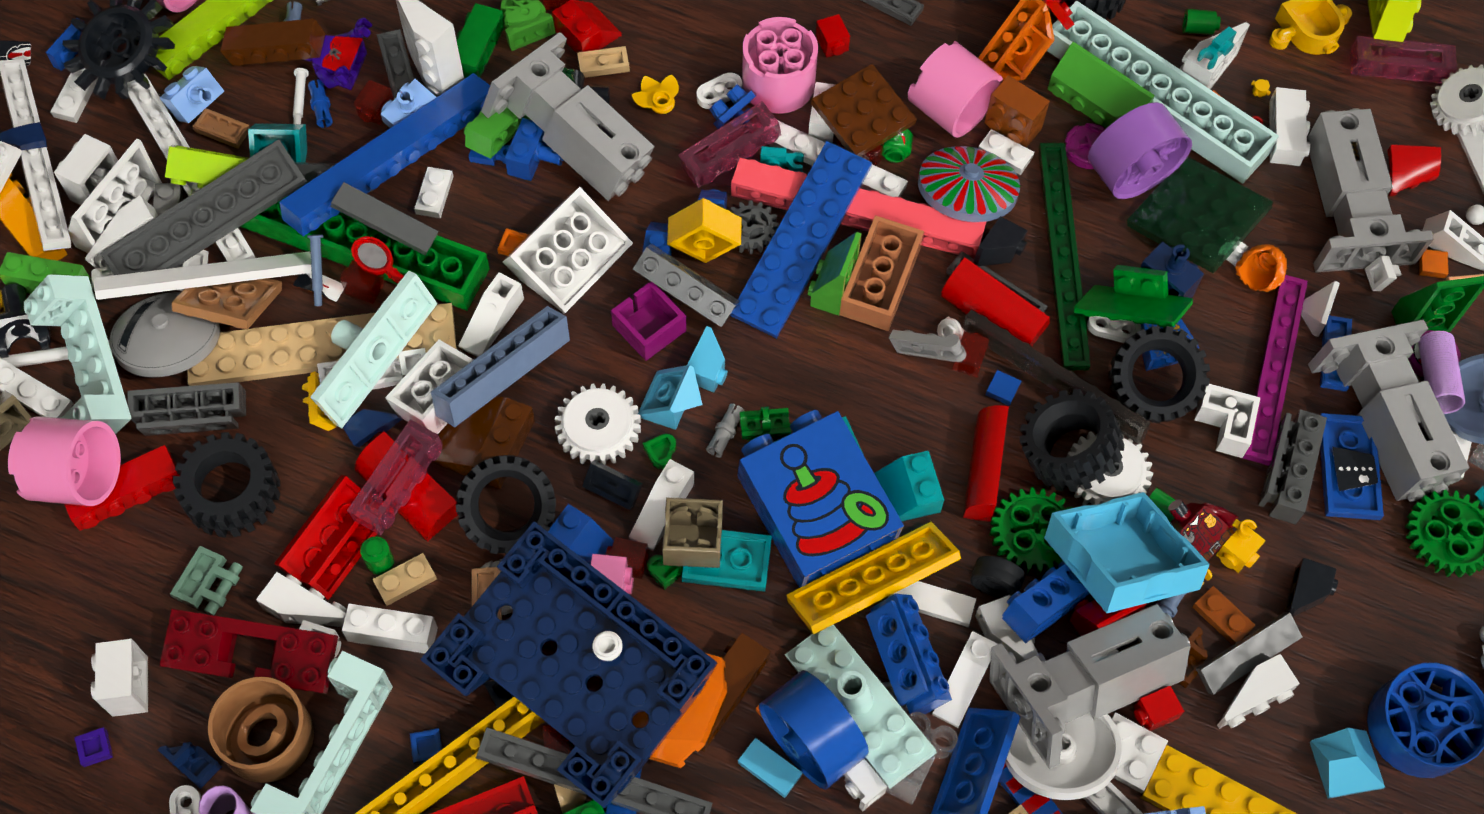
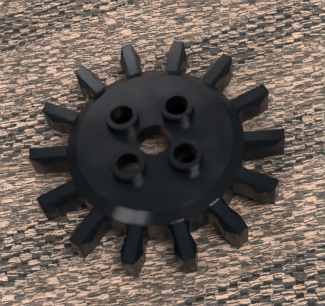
M90 0L87 4L94 16L87 23L76 18L71 20L74 27L81 32L79 40H63L62 43L69 51L78 52L79 56L63 63L64 67L72 74L85 68L74 83L85 91L97 78L93 93L105 100L110 84H115V92L123 100L128 99L127 82L135 80L147 90L150 88V84L143 73L150 66L164 72L167 69V66L156 57L158 50L175 49V44L168 37H159L158 33L173 27V22L166 15L151 21L163 8L156 0H150L141 11L140 7L143 0H128L127 5H122V0H109L110 7L103 10L98 4ZM127 43L124 51L117 52L121 44Z

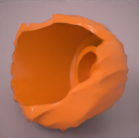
M1257 245L1242 254V257L1235 264L1236 275L1250 289L1269 292L1281 286L1284 281L1287 259L1283 251L1274 245Z

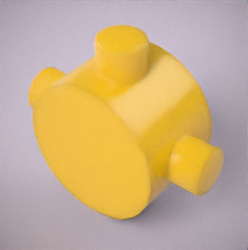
M1259 79L1252 81L1251 85L1254 86L1252 89L1254 96L1263 97L1270 95L1271 91H1269L1270 85L1268 80Z

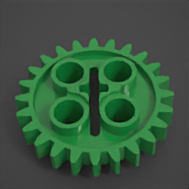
M1031 487L1027 495L1023 489H1020L1018 498L1013 493H1010L1008 501L1002 499L999 505L1000 508L996 507L994 511L996 517H992L990 525L994 526L991 528L990 535L996 537L993 539L992 546H1001L997 555L1006 554V560L1016 562L1015 564L1019 567L1021 565L1024 566L1025 574L1027 575L1031 568H1035L1037 576H1040L1042 568H1045L1046 572L1053 565L1058 569L1059 564L1063 561L1055 550L1044 542L1046 541L1045 534L1049 521L1044 520L1042 515L1051 516L1053 512L1073 507L1064 508L1063 505L1066 499L1063 498L1057 502L1055 500L1056 493L1053 492L1048 497L1044 488L1040 494H1036L1034 488ZM1021 515L1026 521L1019 522L1014 516ZM1016 541H1024L1029 547L1022 548Z
M1443 490L1440 495L1434 491L1429 497L1423 496L1412 507L1413 511L1407 515L1410 521L1405 525V528L1411 531L1406 535V538L1414 540L1409 548L1420 551L1416 555L1417 559L1426 558L1425 567L1431 563L1434 564L1435 573H1438L1443 568L1447 577L1455 571L1457 577L1460 578L1465 572L1471 576L1476 570L1480 572L1484 568V509L1480 510L1478 508L1479 500L1470 503L1469 494L1461 499L1459 498L1458 491H1455L1451 496H1449L1447 490ZM1444 512L1448 513L1452 518L1447 517ZM1467 529L1471 530L1475 536L1471 535ZM1429 531L1434 532L1437 537L1432 536ZM1452 548L1456 549L1460 555L1456 554Z

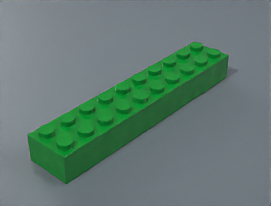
M279 202L240 226L307 252L310 251V238H307V235L321 234L323 235V238H321V257L397 285L386 274L375 275L364 271L356 264L352 256V245L358 238L364 236L377 238L387 245L393 256V267L397 268L402 275L405 276L408 271L417 274L434 299L444 303H452V306L466 311L469 309L490 270L487 254L437 235L425 256L342 212L331 217L316 230L309 232L304 237L282 220Z

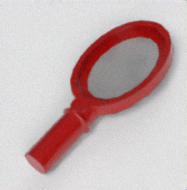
M370 236L358 238L353 243L351 249L352 256L361 269L375 275L386 274L389 279H392L397 284L402 280L404 275L397 268L393 267V256L385 243Z

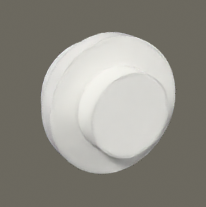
M612 631L599 633L593 641L594 654L603 661H612L622 652V640Z

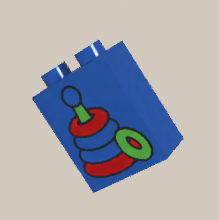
M818 410L810 411L790 424L792 434L776 442L773 441L770 434H764L751 440L741 449L744 458L739 461L737 476L769 535L772 536L774 544L799 588L892 542L899 537L904 527L839 411L825 418H822Z

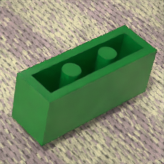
M475 3L472 11L467 13L465 25L456 36L464 78L473 73L481 78L505 27L502 10Z

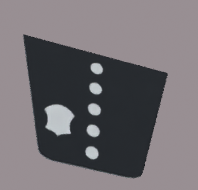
M1332 446L1339 491L1378 483L1375 459L1372 454Z

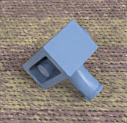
M189 67L183 72V77L178 82L171 83L165 88V93L160 97L161 101L180 122L190 123L224 92L205 67Z
M414 79L411 83H405L397 93V97L393 101L389 100L381 110L382 120L391 128L437 97L419 81Z

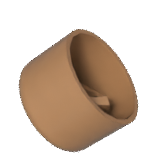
M253 677L232 685L217 699L208 720V736L216 754L234 773L249 781L269 783L291 775L304 763L313 745L314 727L309 712L289 686L273 678ZM264 719H275L278 721L270 739L264 745L256 747L249 744L248 736L257 723Z

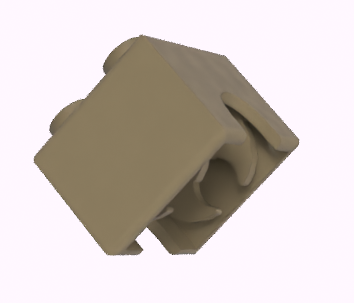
M666 497L663 565L720 568L723 500Z

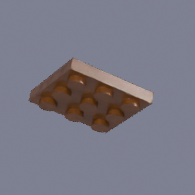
M873 64L811 99L813 108L846 150L860 157L915 125L917 120Z

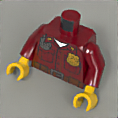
M1177 499L1168 507V510L1174 516L1170 524L1194 546L1206 561L1235 533L1232 530L1233 527L1237 528L1238 535L1244 539L1251 536L1243 530L1244 525L1254 530L1257 528L1254 521L1244 520L1241 522L1238 520L1239 517L1223 507L1207 502L1201 504L1191 502L1186 505L1182 499ZM1208 569L1205 579L1209 581L1212 578V573Z

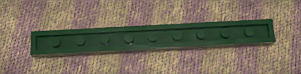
M1040 143L1039 159L1062 371L1089 370L1091 364L1085 316L1080 313H1074V306L1083 298L1065 143Z

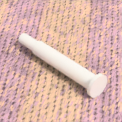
M305 68L294 69L296 81L293 124H301L306 77L309 76V71Z

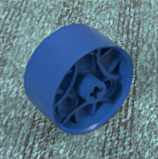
M1421 663L1410 666L1381 686L1371 700L1368 708L1367 723L1374 747L1392 767L1407 775L1419 778H1435L1448 774L1476 758L1484 749V694L1466 674L1451 666L1440 663ZM1431 683L1442 688V695L1429 689ZM1403 692L1411 697L1412 703L1404 699ZM1452 711L1459 714L1461 722L1453 717ZM1390 718H1396L1400 732H1394ZM1451 738L1463 753L1460 758L1446 746ZM1417 741L1425 746L1426 753L1419 750Z
M802 670L759 704L760 714L776 742L794 765L821 789H828L869 754L866 740L852 716L825 684L808 671Z

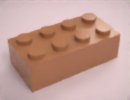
M875 215L841 299L839 315L889 331L921 249L924 231Z

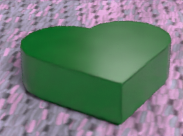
M662 434L643 443V448L654 467L664 469L668 461L672 460V454L676 451V440L672 435Z
M654 555L648 560L649 574L664 590L683 573V566L663 565L662 555Z

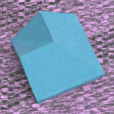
M686 365L658 370L639 409L638 414L641 416V419L676 430L684 410L702 405L694 367Z
M1345 728L1309 742L1327 799L1385 788L1367 731Z

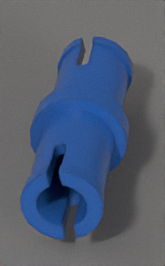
M312 80L308 83V89L311 95L310 106L315 112L316 123L319 127L324 128L322 121L324 119L326 127H329L333 123L329 110L330 100L326 96L322 81L317 80L318 88H316L315 80Z

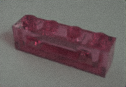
M1357 36L1350 49L1351 74L1442 84V79H1448L1450 77L1449 73L1455 74L1457 70L1456 46L1405 40L1397 42ZM1371 45L1385 46L1384 51H1382V48H1379L1377 51L1371 50ZM1426 51L1442 52L1439 57L1433 56V53H1429V56L1424 55Z
M762 101L680 153L678 156L681 165L697 188L707 185L724 171L733 169L740 158L752 157L762 146L774 143L781 136L780 125ZM756 115L754 119L750 120L749 122L743 125L745 121L749 120L750 118ZM708 146V148L704 151L700 152L696 156L694 155L695 153L699 152L700 150Z
M410 419L348 508L347 512L351 518L380 536L385 529H389L395 521V514L399 508L405 506L409 501L414 486L424 479L427 467L432 460L435 461L440 456L443 444L438 434ZM408 454V457H409L410 459H409L408 462L406 463V460H405L404 458H405L406 455ZM386 492L387 498L383 502L382 496Z

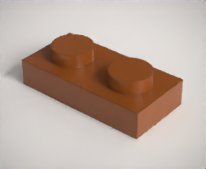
M1214 586L1192 606L1232 645L1242 640L1256 626Z

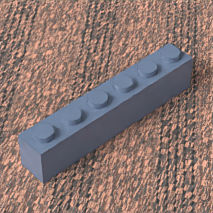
M549 306L545 307L432 390L431 396L436 416L456 427L569 342L567 316Z

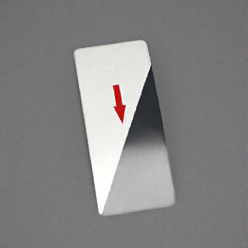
M311 273L299 274L293 286L314 292L312 290ZM322 275V296L337 302L345 285Z

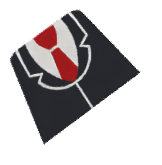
M0 40V61L24 59L25 65H30V42Z

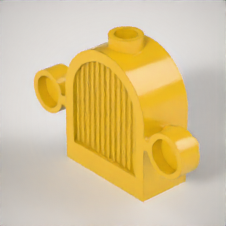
M1289 0L1281 4L1275 17L1281 28L1275 29L1269 39L1270 45L1275 49L1283 50L1287 48L1291 40L1298 49L1305 53L1313 55L1331 54L1339 47L1337 41L1344 26L1352 16V10L1343 4L1335 5L1332 0Z

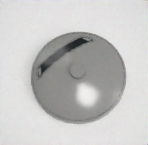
M180 292L159 294L138 302L119 317L111 331L110 346L116 361L126 371L143 377L170 376L192 368L210 354L220 336V323L173 312L172 301Z

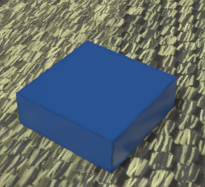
M997 370L985 395L1010 406L1021 384V380Z
M439 728L410 734L414 765L426 762L442 750Z

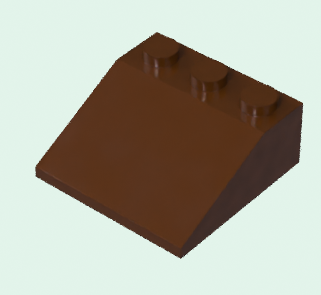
M496 396L456 427L447 423L437 436L426 457V461L466 476L476 465L489 458L499 455L517 456L535 422L533 409L531 406L510 398ZM506 477L496 478L490 481L488 485L501 489Z

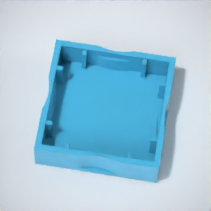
M1144 492L1115 498L1102 504L1084 505L1053 512L1045 534V540L1106 613L1200 590L1210 565L1194 546L1174 529L1164 513Z

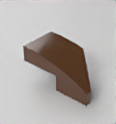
M1199 626L1188 638L1191 647L1185 678L1179 682L1185 689L1198 674L1196 668L1203 665L1208 657L1201 637L1203 631Z

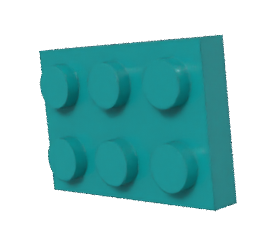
M722 530L720 568L683 566L682 582L765 592L772 536Z

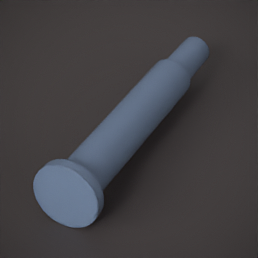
M307 235V238H310L314 306H322L321 238H323V235Z

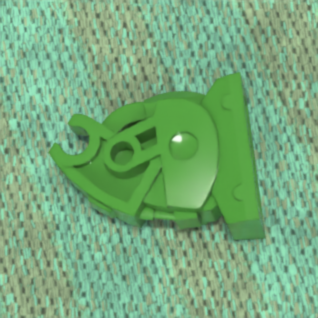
M502 0L501 10L505 18L503 19L506 27L505 32L511 51L556 33L553 17L546 13L544 5L539 0Z

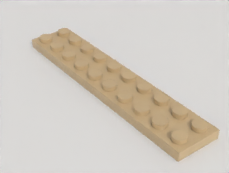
M452 303L436 305L402 351L425 348L427 353L438 340L457 349ZM375 313L220 332L218 342L210 354L200 363L187 370L188 385L235 383L312 373L314 371L318 372V363L339 361L346 352L345 349L335 345L331 340L334 326L342 320H347L364 329Z

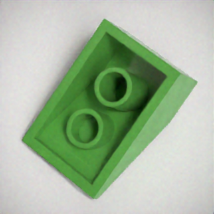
M854 233L829 250L825 260L820 259L816 274L819 276L817 281H811L807 294L811 296V307L840 316L841 299L859 256L862 233Z

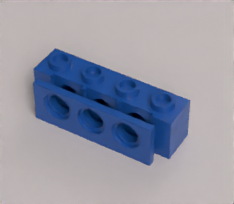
M1064 561L1059 564L1057 570L1054 567L1050 568L1042 576L1041 581L1034 579L1024 589V593L1017 591L1006 602L1009 606L1002 614V619L1025 644L1072 611L1077 604L1084 601L1090 595L1089 591Z
M894 594L870 608L871 613L866 615L898 704L900 706L906 704L909 714H927L951 701L949 684L943 677L939 667V658L933 651L928 638V630L922 623L918 612V604L912 595Z

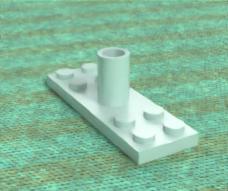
M411 271L405 274L364 329L347 320H342L334 326L331 340L335 345L345 349L346 352L310 397L334 425L340 428L344 427L437 305V302L417 274Z
M834 624L814 635L811 634L785 654L787 660L798 673L804 670L817 677L843 704L866 740L869 749L866 760L889 789L937 753L933 745Z

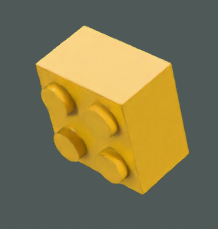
M702 198L668 218L667 245L707 263L741 245L742 218L712 203L710 200Z

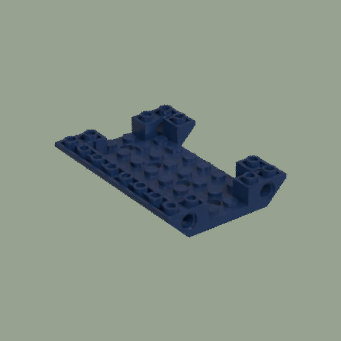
M533 522L497 565L501 572L464 617L459 613L455 616L420 660L465 696H468L492 678L575 745L557 771L605 808L631 783L701 693L717 662L544 528ZM503 606H510L513 609L512 616L508 620H500L498 618L499 609ZM604 631H612L622 640V652L612 661L599 659L593 651L595 637ZM547 641H555L558 646L557 651L551 656H546L542 653V646ZM593 676H599L603 680L601 689L596 692L589 691L587 688V682ZM638 712H645L649 716V722L643 728L635 727L632 722L634 715Z

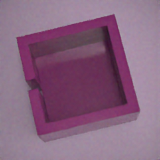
M649 282L634 293L635 313L633 300L630 297L611 310L612 326L645 361L686 332V315L653 282Z

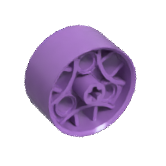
M1148 103L1129 111L1108 126L1090 148L1088 160L1117 199H1128L1152 189L1178 169L1191 151L1192 140L1162 103Z

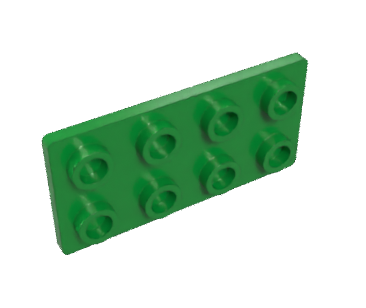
M1117 265L1113 269L1114 287L1094 285L1074 306V313H1080L1087 317L1100 316L1107 317L1110 320L1133 321L1135 324H1154L1162 328L1166 326L1174 327L1193 305V298L1168 295L1167 271Z

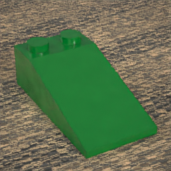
M1484 276L1436 282L1400 298L1391 311L1396 325L1424 320L1428 330L1451 332L1484 289Z

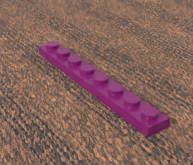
M1285 275L1281 286L1277 288L1255 394L1256 397H1260L1251 445L1244 454L1243 459L1268 466L1272 462L1307 288V280Z

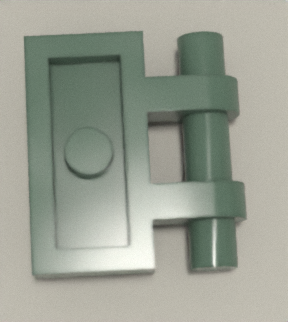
M199 546L170 595L174 599L194 608H198L203 599L209 601L204 612L209 615H215L219 607L222 608L227 601L225 597L231 587L236 586L240 579L238 575L243 566L233 562L229 570L222 568L227 561L224 556ZM216 577L222 579L215 592L209 590Z

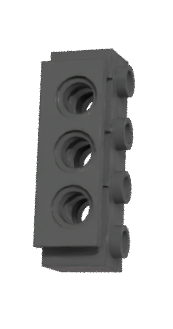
M239 382L128 391V408L131 420L136 424V429L145 436L239 429L238 422L233 417L246 416V390Z
M1301 409L1293 421H1291L1292 414L1286 413L1279 424L1273 459L1267 468L1259 506L1262 507L1267 502L1272 503L1269 517L1295 525L1306 511L1327 417Z

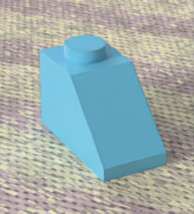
M706 326L687 365L694 367L698 387L714 393L718 384L723 385L728 371L725 370V358L713 330Z

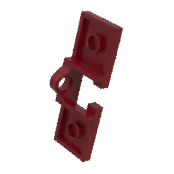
M171 609L160 666L233 678L236 664L232 663L237 634L275 640L270 669L256 667L254 677H269L285 683L290 688L327 694L330 682L327 677L328 668L335 657L339 636Z

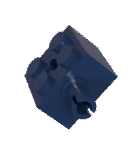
M1162 242L1143 260L1140 268L1167 271L1168 295L1193 298L1204 273L1200 271L1197 265L1187 261L1190 251L1187 248L1183 253L1184 245H1177L1173 248Z

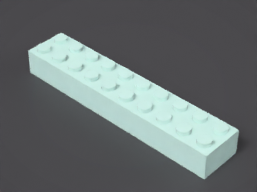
M1076 1L1070 7L1073 12L1070 18L1075 25L1068 30L1065 29L1059 20L1052 25L1055 41L1048 48L1047 51L1061 60L1070 44L1074 41L1154 94L1155 97L1152 103H1162L1192 140L1191 149L1243 184L1271 153L1279 137L1278 134L1080 2Z

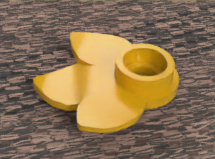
M673 75L667 76L661 83L644 76L641 82V91L633 93L632 98L642 108H651L656 113L666 114L672 111L675 106L674 97L679 92V85Z

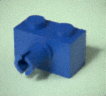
M522 118L505 156L507 174L528 181H532L540 160L557 164L558 166H561V161H564L542 140L545 132L532 120Z

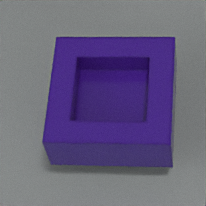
M104 727L74 737L80 765L83 767L113 758L108 732Z

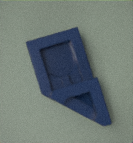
M40 122L18 126L0 133V141L17 147L21 151L47 147L46 137Z
M363 409L352 416L343 429L352 444L356 447H361L379 431L387 432L402 418L396 414Z
M191 742L183 743V746L172 748L161 746L158 749L164 757L200 789L222 767L200 746L195 747Z

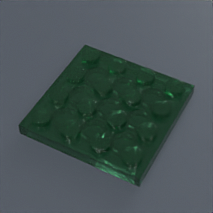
M1187 156L1179 168L1166 177L1127 219V226L1159 244L1164 242L1173 248L1177 245H1184L1183 253L1187 248L1190 251L1189 261L1214 274L1236 247L1271 210L1273 201Z

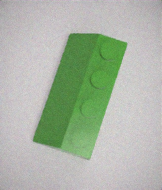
M1074 41L1070 44L1052 73L1048 90L1053 95L1063 99L1075 110L1082 112L1091 118L1093 122L1104 128L1110 126L1129 111L1152 103L1155 97L1154 94Z

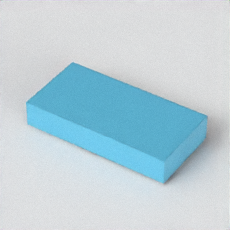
M756 738L738 760L740 766L784 798L803 773Z

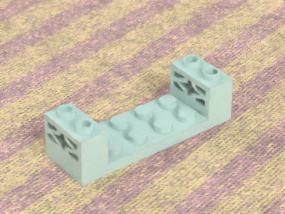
M47 275L24 301V311L28 315L30 325L61 326V335L65 339L68 359L72 363L75 382L81 393V398L62 418L101 421L110 426L116 434L132 418L89 277Z
M344 651L341 652L338 658L332 660L328 668L327 677L338 694L349 698L341 723L336 724L331 730L329 744L325 751L319 752L314 761L315 768L311 776L305 778L299 787V797L296 798L266 783L263 789L258 790L252 799L250 811L253 814H322L393 688L383 669Z

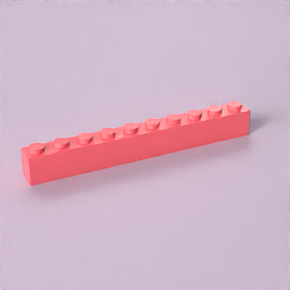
M740 158L731 181V196L748 201L752 200L756 203L762 202L764 205L788 211L807 174L786 170L777 165L771 166L759 163L753 159ZM859 189L841 222V225L869 232L876 215L923 230L922 246L959 255L962 251L973 259L981 244L986 222H967L948 217L925 203H915L901 197H891L874 190L868 191L864 189Z

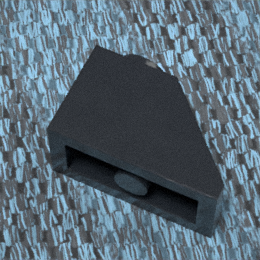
M1000 216L979 246L973 263L977 266L1011 263L1016 254L1021 256L1027 245L1024 239L1028 230Z
M1303 558L1295 567L1285 612H1290L1292 617L1323 603L1329 595L1333 596L1338 585V580L1334 579L1336 568Z

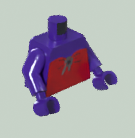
M360 18L356 22L355 28L347 33L335 36L326 35L320 58L306 60L312 62L317 78L327 88L331 89L341 86L352 90L367 55L363 36L366 38L370 36L371 31L368 28L372 27V23L366 18Z

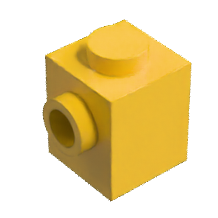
M1247 525L1243 526V530L1251 535L1249 538H1241L1236 530L1216 555L1227 568L1234 569L1237 573L1244 566L1249 569L1260 557L1257 554L1258 550L1266 541Z

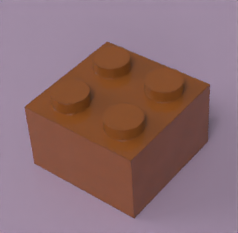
M1008 75L991 94L984 124L1027 148L1042 130L1050 101Z

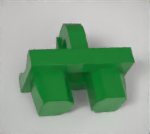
M769 406L760 407V410L740 412L742 440H753L764 434H770L774 438H784V436L791 434L788 408L769 409Z

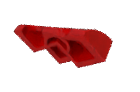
M1390 145L1388 148L1389 175L1393 186L1389 196H1395L1401 190L1406 188L1413 189L1422 182L1428 183L1438 178L1441 167V147Z

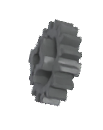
M752 200L749 201L748 206L739 202V209L735 207L730 208L731 213L742 218L741 245H739V252L741 253L745 249H749L750 254H753L754 249H758L762 253L763 246H768L779 227L777 215H771V207L763 209L762 202L757 206H753Z

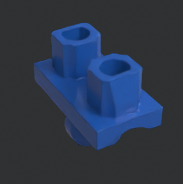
M737 84L726 94L734 106L729 109L720 99L709 109L717 120L714 123L717 129L721 128L733 116L735 120L731 123V126L734 129L740 125L745 129L751 126L749 117L753 114V111L748 108L743 112L742 109L756 95L752 91L747 94Z

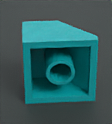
M254 124L248 129L250 157L279 139L294 162L306 163V124Z
M929 451L902 456L874 473L901 521L941 513L944 497Z

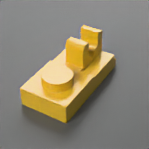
M314 371L307 377L308 382L302 385V390L309 392V396L305 397L303 402L308 404L310 424L330 431L336 428V425L310 398L320 385L319 374Z

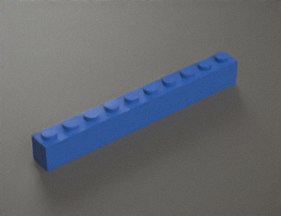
M474 73L281 200L279 204L282 220L303 237L309 232L316 230L321 224L340 213V211L330 206L343 182L366 194L376 189L381 183L397 175L399 171L409 164L416 162L418 158L428 151L435 149L437 145L454 136L469 121H473L482 110L490 85Z

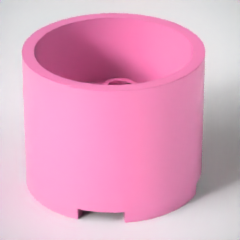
M773 17L760 21L757 27L751 30L748 35L746 34L743 41L742 88L747 94L752 91L756 95L751 100L755 107L769 113L782 114L795 111L803 107L810 100L815 89L818 43L813 32L797 24L795 19Z
M954 41L950 46L944 43L920 67L922 72L918 77L917 83L910 85L908 100L952 136L958 138L971 131L987 114L991 94L1002 83L1003 78L957 41Z
M33 417L29 419L30 422L22 432L15 433L9 449L8 471L9 474H14L18 486L17 493L22 498L29 501L95 506L102 503L111 494L118 479L121 456L117 437L106 423L93 420Z

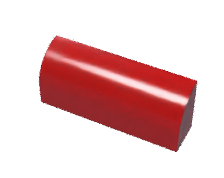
M965 257L953 271L941 292L942 298L1024 356L1050 324V317Z
M988 406L981 409L977 415L963 518L990 522L997 503L1009 406Z
M385 431L370 442L357 458L355 471L427 542L458 516L456 512L457 501Z

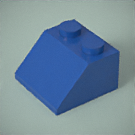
M570 504L565 507L548 531L590 565L592 554L609 555L616 545V542L591 517Z

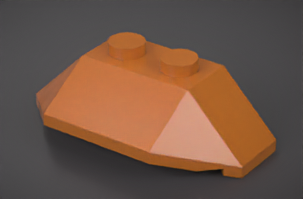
M1020 0L978 57L1001 75L1003 80L1008 75L1017 81L1025 80L1055 41L1049 7L1044 0Z

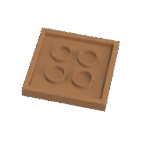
M265 278L186 288L172 301V311L248 330L282 291V281Z

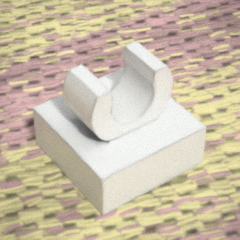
M1380 256L1365 268L1372 291H1382L1397 279L1396 276L1402 275L1399 266L1392 265L1389 256Z

